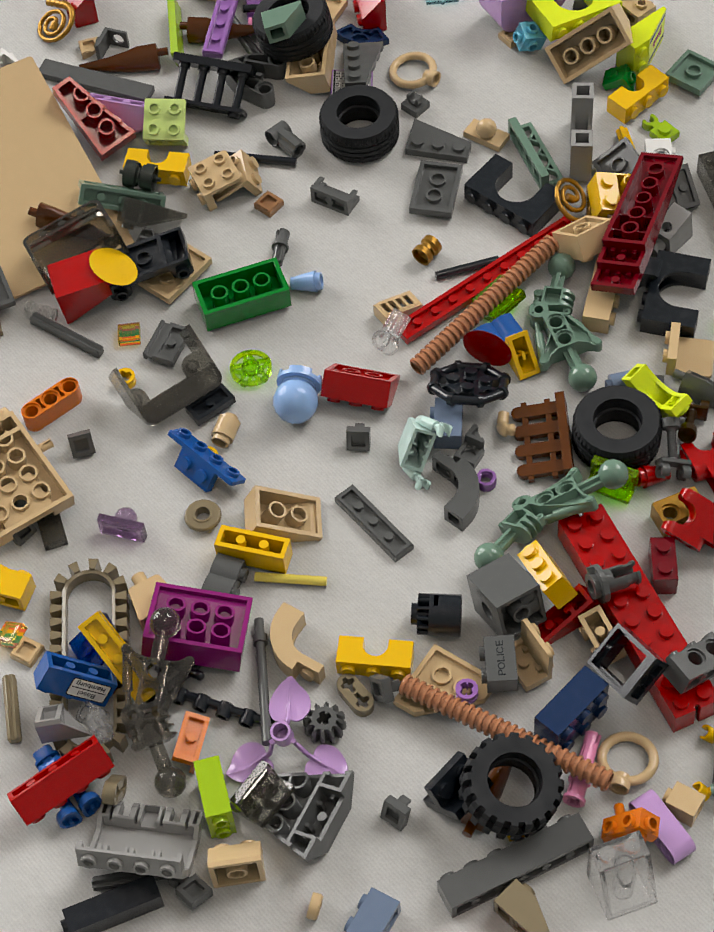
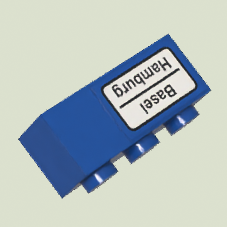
M50 651L44 653L33 672L37 690L101 707L106 706L118 686L116 676L110 668Z

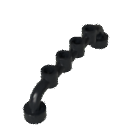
M158 659L154 668L158 673L156 680L160 689L168 683L166 678L172 677L176 670V666L173 663ZM182 686L170 694L169 700L176 705L183 706L186 700L192 702V708L200 713H206L207 709L210 708L216 710L215 716L221 720L229 721L230 717L234 716L240 718L238 723L245 728L252 729L254 723L261 725L260 714H257L254 710L242 709L230 702L218 701L206 694L191 692Z

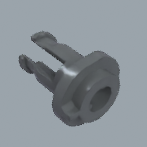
M630 560L627 564L615 565L606 569H602L598 564L586 567L585 583L590 596L594 600L597 599L599 603L604 604L610 601L611 593L625 589L634 583L640 584L642 581L640 571L633 572L635 561Z

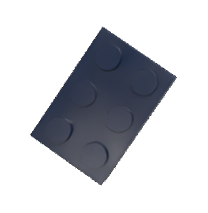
M584 666L535 716L534 736L538 734L540 739L546 738L548 743L552 741L555 743V746L561 745L563 750L567 748L570 751L575 743V739L579 735L584 736L585 732L590 729L591 723L596 718H602L608 709L609 684L587 666Z

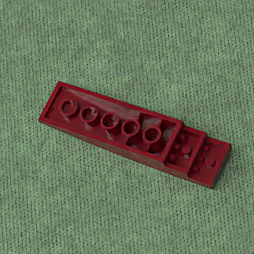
M641 152L602 238L603 248L596 261L597 270L590 284L592 291L626 295L636 294L662 227L683 163V156Z

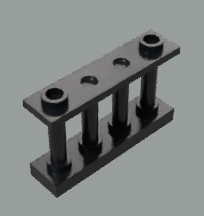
M174 52L172 60L180 68L174 97L164 96V99H182L187 71L190 70V67L198 68L199 74L193 100L185 99L186 108L228 115L227 117L239 120L240 117L247 118V113L240 109L246 80L249 77L256 78L257 70L253 65ZM216 71L218 79L212 104L201 102L207 73ZM229 74L236 75L238 78L232 107L220 105L226 77Z

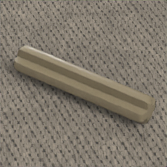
M9 674L2 677L7 739L9 743L14 744L21 742L22 734L17 679L14 674Z

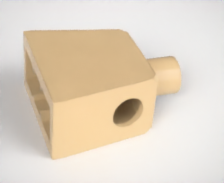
M138 572L132 576L131 580L134 586L130 587L128 592L141 630L144 632L156 582H166L158 574L147 578L144 572Z

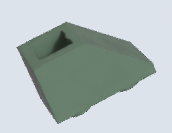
M300 0L261 12L264 29L270 44L290 38L306 19Z

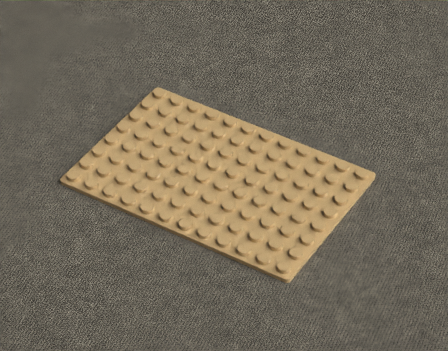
M30 56L0 68V266L14 299H17L52 284L47 269L49 264L94 249L112 248L116 250L135 243L117 210L78 204L79 180L102 182L38 66ZM41 202L46 203L96 226L119 240L120 244L103 243L42 229L36 226V217L28 215V210L30 207L38 209V205Z

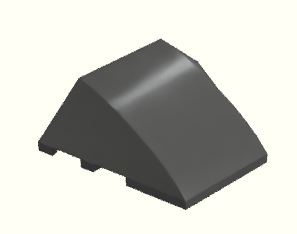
M353 770L345 771V774H331L330 771H324L318 775H308L307 772L277 773L253 818L306 862L329 852L351 810L355 773Z

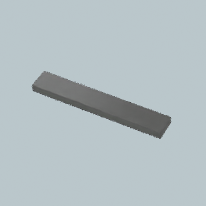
M46 58L39 68L44 79L60 83L70 76L86 90L114 97L144 102L146 98H151L155 92L154 85Z

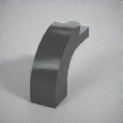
M437 451L432 456L433 470L449 480L457 488V493L444 506V519L463 532L474 520L479 509V479L476 471L465 458L462 457L456 463L451 456Z

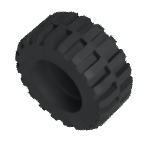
M510 732L508 737H505L504 733L495 734L493 740L489 737L483 740L480 746H476L471 752L460 775L459 784L461 787L458 792L459 799L464 800L462 808L465 814L469 812L472 814L470 821L475 826L480 823L484 827L482 832L488 835L491 831L497 833L496 838L503 840L506 835L510 836L511 840H519L522 835L527 838L534 835L537 830L544 828L557 811L563 798L561 793L564 790V780L560 779L563 772L560 765L555 766L554 764L557 759L553 752L548 754L545 751L547 746L541 741L539 744L532 742L534 737L526 735L524 738H520L519 733ZM500 766H511L524 772L531 780L534 788L533 800L528 805L521 807L508 806L495 798L488 786L487 778L490 771Z

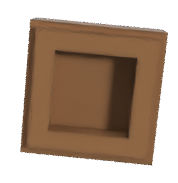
M268 190L254 203L256 210L270 218L284 206V200Z

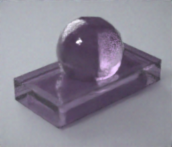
M130 507L118 509L115 516L101 513L98 515L97 523L100 533L139 542H145L147 538L144 523L137 522V513Z

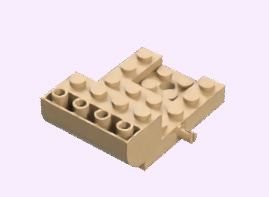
M6 407L0 409V547L12 541L15 533L50 513H53L55 516L75 505L74 495L43 454V452L54 447L51 439L48 438L37 445L14 412L9 411ZM21 499L27 502L24 507L20 508L14 505L17 500Z

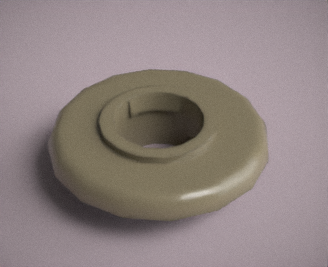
M201 499L188 506L185 510L184 519L190 529L205 532L218 525L221 521L222 513L220 507L215 502ZM202 513L209 514V517L204 520L197 519L198 515Z

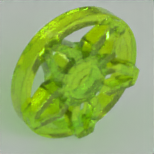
M259 350L242 351L230 363L231 377L242 387H252L266 383L272 373L271 360L267 354ZM252 355L259 356L262 359L256 360ZM241 358H243V363L236 364Z

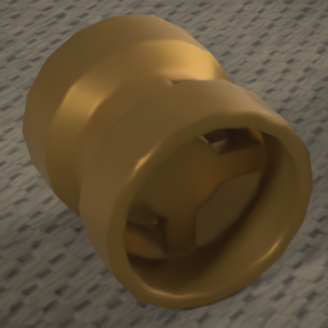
M426 235L421 240V244L416 245L412 250V255L420 264L428 265L433 260V256L438 255L442 250V245L434 236Z

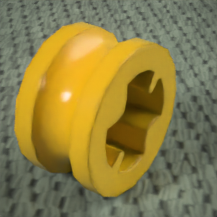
M122 368L116 372L115 380L119 389L126 391L135 387L136 378L132 369Z

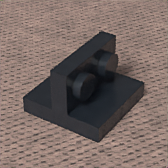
M457 751L424 786L428 793L423 799L426 806L458 821L466 815L462 808L464 800L459 799L458 792L461 787L459 784L460 775L468 760L465 753ZM488 777V786L489 788H491L493 782L491 781L490 777Z

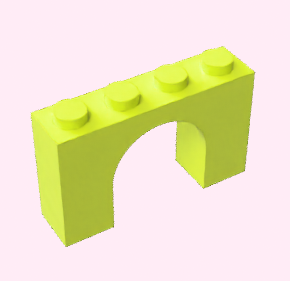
M527 0L525 11L549 41L552 42L565 36L609 7L619 3L622 7V1L583 0L588 5L587 8L568 10L559 6L554 0Z

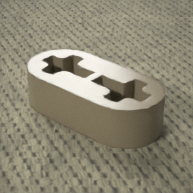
M350 673L341 675L337 680L339 696L354 714L360 717L369 716L374 711V698L355 675ZM345 683H347L348 685L352 684L354 691L353 693L350 691L349 688H344ZM357 698L363 703L367 702V707L359 706Z
M112 774L105 781L102 790L103 804L116 806L124 798L127 788V777L125 775Z

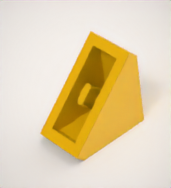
M523 330L505 337V343L512 352V359L509 364L517 378L521 381L541 373L528 331Z

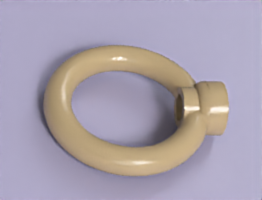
M423 52L402 54L389 67L391 81L405 89H416L425 85L436 87L441 79V73L437 71L435 60ZM410 60H421L429 66V70L424 71L422 78L413 81L403 80L398 77L397 69L401 64Z
M629 731L610 735L601 743L597 751V763L599 767L605 766L606 770L611 769L607 762L608 751L617 743L633 742L643 747L647 752L649 762L643 772L634 776H630L624 771L613 772L614 776L609 789L619 795L628 794L630 786L641 785L650 780L659 765V755L654 744L645 736Z

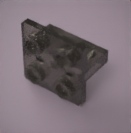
M261 760L230 798V807L232 811L264 828L293 793L295 787L280 778L269 763Z

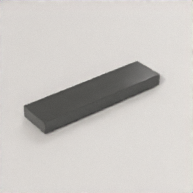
M353 484L334 497L335 502L395 563L414 549V545Z

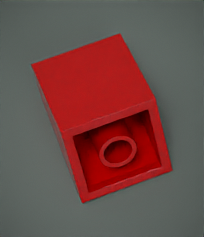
M97 249L47 265L55 297L67 324L73 323L112 295L110 285L113 284L99 278L90 267V255Z

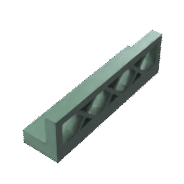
M516 117L508 119L510 138L539 189L546 183L556 187L557 182L564 177L533 124L529 122L520 125ZM529 130V132L531 133L529 138L527 137L525 131ZM533 146L539 147L538 152L535 151ZM541 160L547 161L548 164L546 167L544 166ZM549 174L556 176L557 179L549 181Z
M79 180V205L163 217L166 196L161 192H148L142 189Z

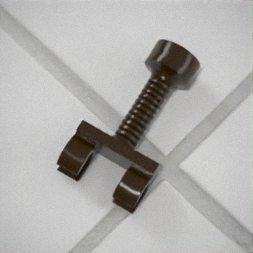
M701 400L700 405L689 404L690 407L687 412L680 416L685 418V423L681 424V428L678 430L680 441L692 443L696 440L698 431L694 425L695 419L707 421L710 401Z

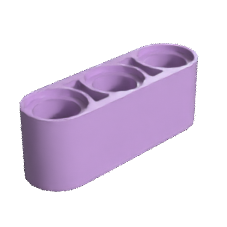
M648 790L628 803L630 810L642 807L660 817L659 834L654 844L671 864H676L696 850L695 843L653 790Z

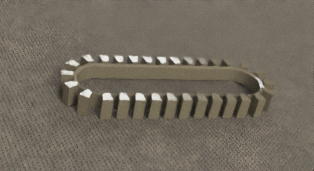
M88 558L89 570L80 572L76 561L68 565L71 578L67 580V578L58 573L54 579L57 591H50V615L52 617L50 618V652L68 656V599L73 589L87 581H100L111 588L112 626L130 648L129 592L124 576H119L115 565L109 562L104 571L101 572L99 559ZM118 679V686L113 693V729L110 735L100 743L112 762L114 760L110 749L114 746L124 753L129 745L126 735L121 733L132 734L131 695ZM49 693L51 698L49 705L64 703V708L68 711L67 698ZM70 739L53 742L55 749L59 750L61 757L78 746Z

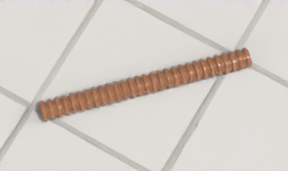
M550 235L544 236L534 248H531L525 256L520 258V261H517L511 269L507 270L506 274H503L501 278L494 282L492 287L484 291L473 304L468 306V309L460 313L449 326L444 328V331H441L439 335L434 337V340H431L429 344L424 346V349L422 348L420 353L415 355V358L410 359V365L414 371L424 375L426 370L435 365L436 361H439L446 352L450 351V348L455 346V343L460 342V339H463L466 333L474 329L479 324V321L487 317L489 312L491 313L498 304L503 302V299H506L508 295L517 289V286L526 281L536 269H539L550 256H553L560 247L557 240Z
M408 674L400 684L399 694L401 696L406 695L407 699L413 698V701L416 703L420 701L422 706L427 705L428 709L434 708V711L437 713L441 711L443 716L448 715L449 719L455 718V721L458 723L462 721L464 726L469 725L470 729L476 728V731L479 733L483 731L485 736L491 735V739L494 738L495 734L504 733L505 737H508L510 732L519 733L520 738H524L526 735L534 737L532 742L539 744L541 741L547 746L545 751L548 754L553 752L556 756L555 766L560 765L565 774L571 773V777L577 776L580 781L584 779L588 785L592 783L594 788L600 787V790L604 792L612 782L614 776L612 769L606 770L605 766L599 767L597 762L591 763V759L584 760V756H576L577 754L574 751L570 753L567 748L563 750L561 745L555 746V743L552 741L548 743L546 738L540 739L538 734L534 736L531 731L526 732L523 727L519 729L516 724L512 726L510 721L504 722L503 718L500 717L498 719L497 715H490L489 711L483 712V709L480 707L476 709L474 704L469 705L468 701L462 702V699L459 697L455 699L453 694L448 695L446 691L441 692L438 687L434 689L433 685H427L425 681L420 682L417 677L413 679V676Z

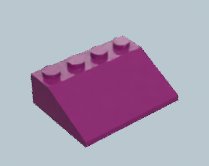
M156 582L142 636L141 656L240 672L253 598Z

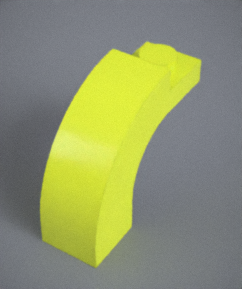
M637 363L621 379L627 387L637 389L650 397L658 406L662 418L682 416L687 412L690 407L689 404L693 401L688 394L677 393L668 388L646 364Z

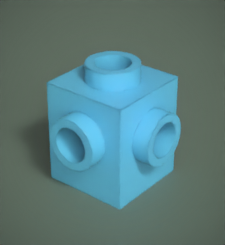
M534 21L519 22L513 33V41L516 43L519 51L531 52L541 50L547 39Z

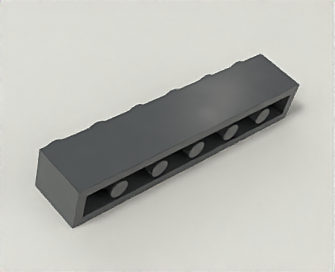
M579 812L572 816L570 814L564 815L558 819L557 823L537 830L530 837H521L519 840H514L510 846L502 850L500 848L494 849L487 857L479 861L472 860L465 864L463 869L455 873L453 871L445 873L437 881L438 893L451 917L454 918L499 896L515 879L523 884L592 850L594 838Z

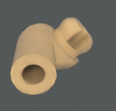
M499 411L496 426L497 432L503 437H507V435L514 436L516 427L515 424H508L509 413L507 411Z

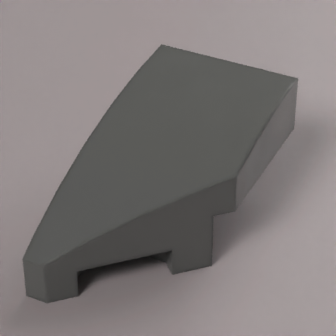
M473 424L465 434L463 444L453 455L456 463L463 457L474 469L485 453V441L483 437H480L476 424Z

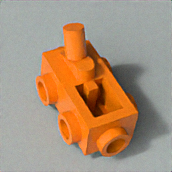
M616 803L614 805L615 815L603 819L601 839H603L606 845H612V847L617 849H625L627 846L634 848L638 843H645L646 841L654 842L659 834L660 817L642 807L625 811L624 804Z

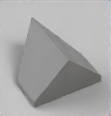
M64 703L38 707L34 725L42 744L92 736L64 708Z

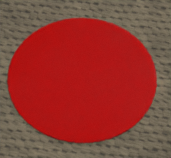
M474 330L466 333L463 338V344L467 352L482 363L489 362L492 366H503L512 359V352L509 346L492 333Z

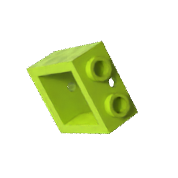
M219 755L193 761L211 838L224 839L233 833H237Z

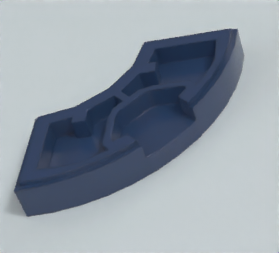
M349 24L337 30V40L343 44L351 41L358 43L383 41V46L389 44V38L379 27L361 29L353 24Z

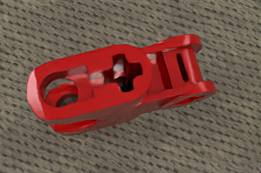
M713 432L712 449L700 450L693 443H681L679 445L680 459L691 460V478L694 482L706 479L714 493Z
M682 488L678 499L689 510L688 520L682 525L675 521H664L660 530L669 537H675L676 541L696 552H700L704 544L714 549V502L692 489Z

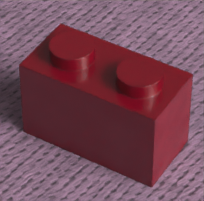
M650 537L648 558L651 585L657 595L676 594L678 568L675 537Z

